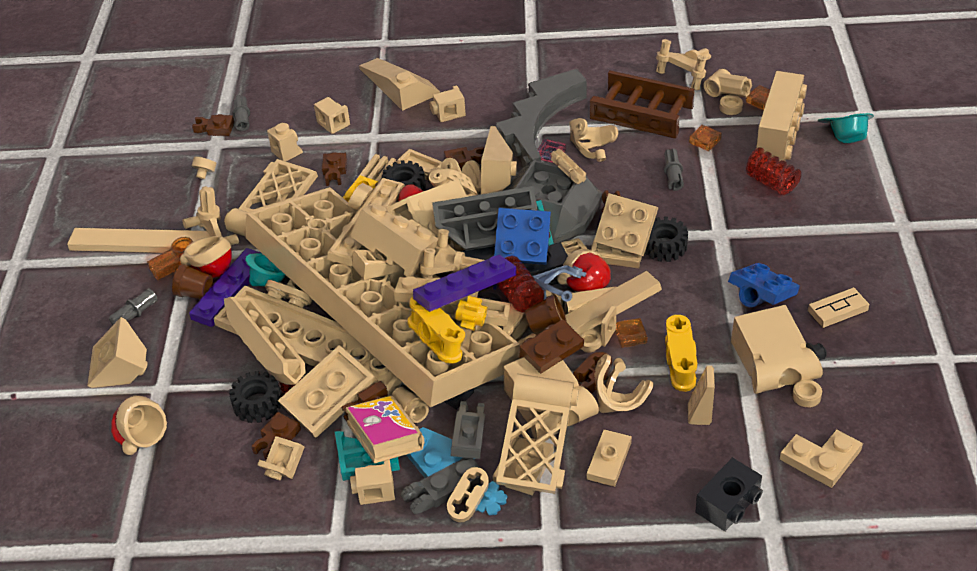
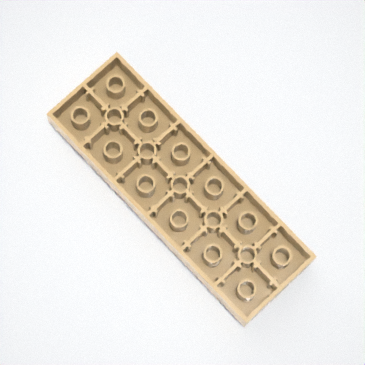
M329 187L246 213V239L429 407H433L504 375L503 366L517 360L520 344L498 325L484 323L482 327L476 325L474 331L460 327L462 321L453 318L455 305L447 304L440 308L464 330L465 339L461 343L462 359L459 362L445 363L441 361L407 325L408 317L411 315L412 310L409 306L410 302L395 301L394 291L399 277H406L403 275L405 271L363 280L353 266L327 260V252L358 212L347 206L348 202L332 188ZM419 271L412 277L422 278V273ZM436 274L433 275V278H439Z

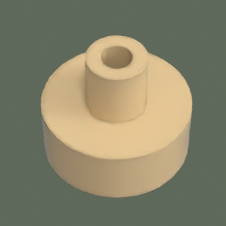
M194 157L192 167L198 169L197 178L205 179L207 172H215L217 163L206 158Z

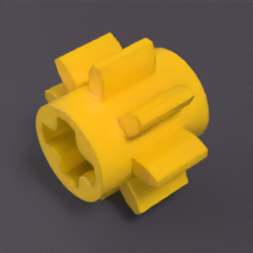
M468 296L467 301L460 300L455 320L462 321L460 327L474 331L476 325L483 326L488 307L481 305L482 299Z

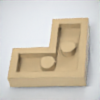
M836 430L821 448L796 434L782 450L780 460L832 488L860 453L863 443Z

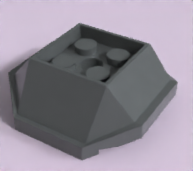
M533 160L522 170L516 171V176L511 177L510 185L504 189L510 190L534 186L536 201L541 200L544 211L551 212L549 229L554 244L574 238L585 232L603 202V193L587 176H585L586 180L584 182L576 184L557 165Z

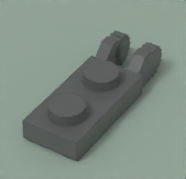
M461 401L460 409L456 415L451 456L480 459L485 423V403H478L476 413L468 412L467 402Z
M463 458L420 482H413L402 490L401 496L406 502L413 501L411 502L410 509L414 514L425 512L432 507L436 508L448 501L466 470L480 467L473 458ZM477 476L475 479H468L470 481L469 490L481 484L480 476Z

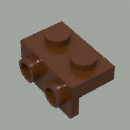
M562 319L556 324L547 326L537 336L526 339L520 345L519 359L524 357L541 374L583 348L584 339Z

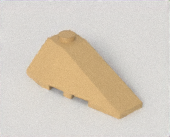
M376 58L359 65L360 70L402 111L433 98V94L440 93L428 80L382 59Z
M495 126L490 127L481 160V194L503 191L510 185L511 177L516 176L517 161H512L513 152Z

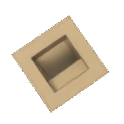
M457 85L453 86L452 90L433 94L434 101L430 102V109L433 115H437L440 122L466 116L464 97Z
M329 97L314 104L317 122L331 134L350 125L346 105L341 106Z
M280 123L267 130L271 151L280 160L286 162L303 153L302 149L297 145L298 137L293 129H289L288 124Z
M390 459L385 460L382 465L355 468L356 476H350L352 494L358 493L360 505L395 500Z

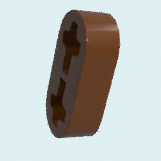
M595 352L591 354L573 372L579 386L584 387L591 394L596 390L595 365L607 353ZM612 358L605 372L603 382L612 372Z

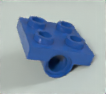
M499 208L494 256L501 255L509 262L546 265L551 212Z
M755 263L731 272L728 280L729 283L740 288L739 299L747 307H755L764 302L772 305L797 295L800 285L792 282V278L789 276L776 274L770 271L767 265ZM753 289L757 291L758 298L754 295Z

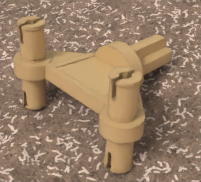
M662 40L661 49L657 52L656 57L658 60L656 72L665 73L667 62L675 64L692 72L691 88L700 90L702 78L706 74L704 69L706 60L711 58L709 50L705 48L700 51L693 49L685 54L669 52L671 41Z
M204 186L199 191L201 206L198 207L196 216L183 219V226L187 229L199 225V227H204L210 236H222L217 224V220H221L219 206L215 205L214 189ZM236 234L224 237L231 245L239 244Z
M439 229V239L435 249L426 248L424 250V263L420 264V273H422V278L432 279L434 274L448 271L455 273L484 260L465 257L464 252H456L447 244L449 231Z

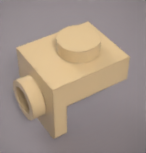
M276 436L266 462L259 460L258 466L265 469L264 475L279 481H281L282 476L293 479L305 447L299 443Z

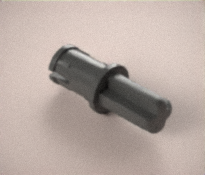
M237 95L234 100L232 114L235 118V127L239 131H246L249 128L248 117L250 116V109L247 107V98Z
M672 148L664 152L666 161L664 173L668 177L669 189L678 191L684 186L682 178L683 166L679 163L677 150Z
M147 288L133 300H127L125 306L109 317V321L114 325L120 317L126 319L127 322L135 316L140 317L145 309L158 301L156 294L150 288Z

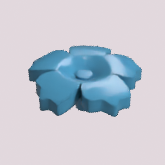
M492 481L489 483L488 489L475 511L483 513L486 510L489 516L496 515L501 510L500 505L507 503L508 497L504 494L503 490H499V485Z

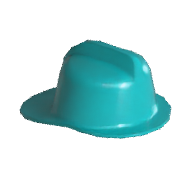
M860 113L838 118H822L817 121L831 124L835 137L840 142L847 144L866 139L868 120L872 119L874 115L871 113Z
M255 253L246 256L245 261L250 266L249 283L252 286H265L268 280L281 283L284 279L285 274L264 254Z

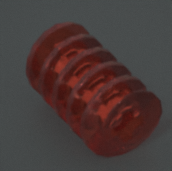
M762 147L756 148L748 159L746 166L747 174L762 182L765 186H769L772 190H776L781 195H786L793 191L800 182L801 170L796 169L794 171V166L791 164L787 165L785 160L779 161V157H772L771 152H764L765 150Z
M508 256L505 259L516 266V276L501 281L497 285L517 311L523 313L527 308L544 300V290L535 281L534 277L530 275V272L518 257Z

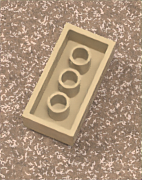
M776 71L759 124L755 164L783 169L786 159H791L793 149L791 145H795L797 131H799L805 107L803 99L806 96L807 85L803 84L804 75Z

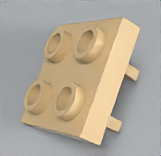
M609 193L594 242L644 256L658 207Z

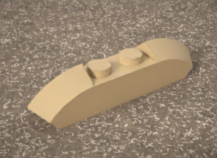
M252 297L224 298L226 313L232 327L256 356V359L279 382L289 385L296 384L306 373L305 362Z

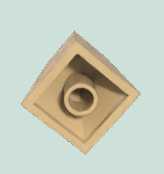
M120 317L93 346L87 386L97 388L130 384L138 375L141 376L147 368V349L126 319Z

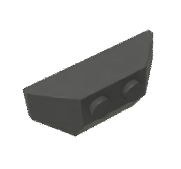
M534 186L432 202L436 228L438 230H448V237L466 251L495 246L499 208L538 211Z

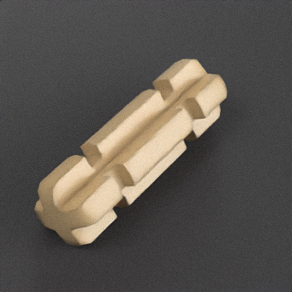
M561 149L551 153V160L576 184L586 180V173Z

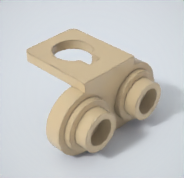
M291 279L287 285L268 280L265 285L268 296L280 300L282 298L289 299L288 303L300 308L310 305L313 300L302 289H296L295 283Z
M611 306L601 324L580 335L584 339V347L581 350L592 353L601 346H606L616 330V306Z

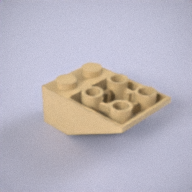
M460 179L407 197L386 207L388 213L394 216L398 215L408 220L416 221L437 234L436 237L438 238L432 202L467 197Z

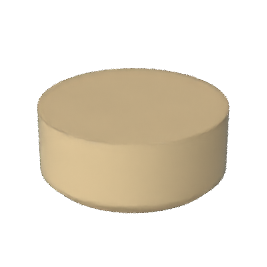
M726 95L721 98L719 108L722 113L736 115L742 111L743 100L740 97Z
M812 380L798 381L794 385L792 397L798 405L814 407L820 403L822 388L818 383Z

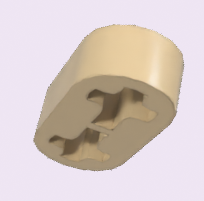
M365 183L360 184L353 192L347 206L358 211L374 188Z
M473 467L466 470L447 502V512L453 521L465 522L469 520L484 497L489 481L488 475L483 469ZM477 476H480L482 486L476 485L471 493L468 492L470 488V481L468 479H475ZM464 497H467L465 506L468 511H461L459 514H456L453 504H460Z

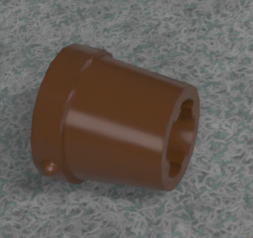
M182 264L174 275L172 293L182 298L202 299L212 287L213 278L209 274Z
M555 294L546 297L545 300L525 310L528 324L534 334L543 332L547 326L556 324L562 319L567 322L563 307Z

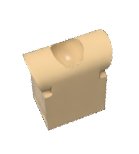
M786 305L734 317L731 343L749 376H751L755 394L781 388L785 385H793L798 381L821 378L823 375L821 363L816 354L809 348H806V342Z
M524 357L503 366L504 390L511 400L516 375L524 374L574 382V388L579 389L577 406H571L567 426L583 421L599 412L598 404L593 395L584 387L579 386L577 379L563 360L541 374ZM518 409L527 423L534 419L530 411ZM550 414L543 419V422L552 431L561 425L562 416ZM539 423L531 427L534 439L538 440L546 435V432Z

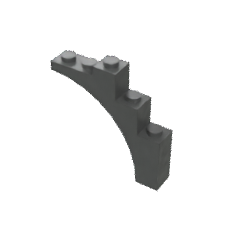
M578 69L528 83L529 92L526 94L527 98L513 102L511 118L496 123L497 130L514 155L520 158L523 168L533 160L541 161L535 141L545 123L560 110L587 98V80Z

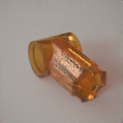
M190 237L177 238L173 241L170 250L147 261L148 267L156 280L176 271L182 265L180 257L186 247L193 242Z

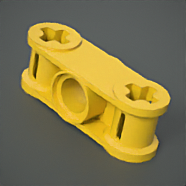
M412 297L409 305L412 309L411 315L407 321L409 328L420 337L423 343L427 344L441 361L445 363L459 362L462 359V350L460 348L461 343L465 339L464 330L441 308L429 312Z
M672 315L666 320L667 335L665 337L667 365L670 370L672 386L676 390L686 392L694 389L696 386L695 372L698 364L695 340H693L690 320L683 315Z

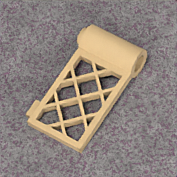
M279 159L275 162H270L263 171L264 177L239 209L234 208L226 214L224 219L226 229L246 237V213L303 196L318 177L317 172ZM280 168L289 171L287 174L275 177ZM300 176L307 177L305 181L298 183L294 182V178ZM288 180L292 181V185L283 188L278 187V183ZM275 185L276 190L262 193L265 187ZM295 191L293 197L282 200L281 195ZM279 197V202L266 205L265 200ZM262 201L263 207L254 210L250 209L252 204Z
M524 374L516 375L496 484L555 494L556 488L562 489L565 470L560 469L569 412L571 406H577L579 389L574 388V382ZM517 409L530 411L534 419L521 426L516 419ZM550 414L562 416L561 425L552 431L543 422V419ZM539 423L546 432V435L533 442L526 433V430ZM515 425L517 427V430L513 432V428ZM557 433H559V438H558V440H557L556 437L554 436V435H556ZM522 434L529 443V446L516 454L510 443L512 439ZM551 439L557 449L555 453L545 458L537 447ZM534 450L542 462L528 470L520 458ZM509 452L513 456L510 459H508ZM554 460V466L552 468V466L549 463ZM515 461L524 471V474L516 479L504 477L506 467ZM546 466L552 474L550 485L538 483L532 474Z

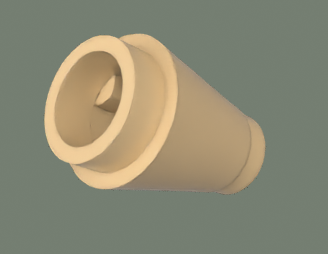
M403 387L393 391L392 396L401 404L403 410L413 423H419L426 418L429 412L428 405L416 394Z

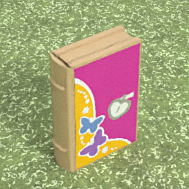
M392 395L346 407L349 418L347 424L374 464L423 449L424 437L418 426L413 423L403 410L401 404Z

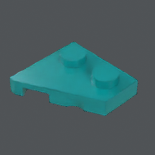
M342 431L335 432L343 481L350 480V476H356L355 468L384 464V461L374 464L357 438L345 437ZM398 457L390 459L392 471L400 470Z

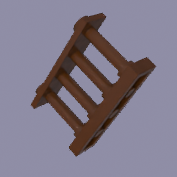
M609 70L608 93L605 98L597 96L591 98L590 119L676 139L679 134L680 115L678 113L682 107L693 109L695 89ZM618 93L629 95L626 103L614 100ZM643 98L651 101L646 108L635 105L637 100ZM660 103L672 105L669 112L656 109Z

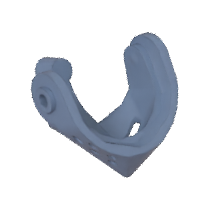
M564 265L532 276L530 282L540 302L546 299V290L561 296L563 301L568 302L572 299V293L568 290L561 291L549 285V282L561 273H567L578 278L585 277L587 273L583 272V269L579 267Z

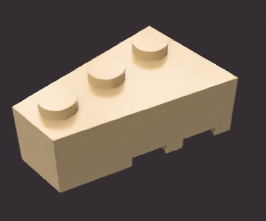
M369 204L362 208L351 237L373 253H376L378 250L387 256L385 262L391 266L395 263L405 269L403 275L406 277L414 276L420 271V264L424 263V250L426 248L435 249L439 238L433 236L432 232L426 228L413 226L405 217L394 216L386 212L387 209L379 204Z

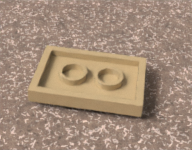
M339 345L278 401L288 413L317 438L344 413L342 406L349 402L357 401V394L374 385L377 380L371 372Z

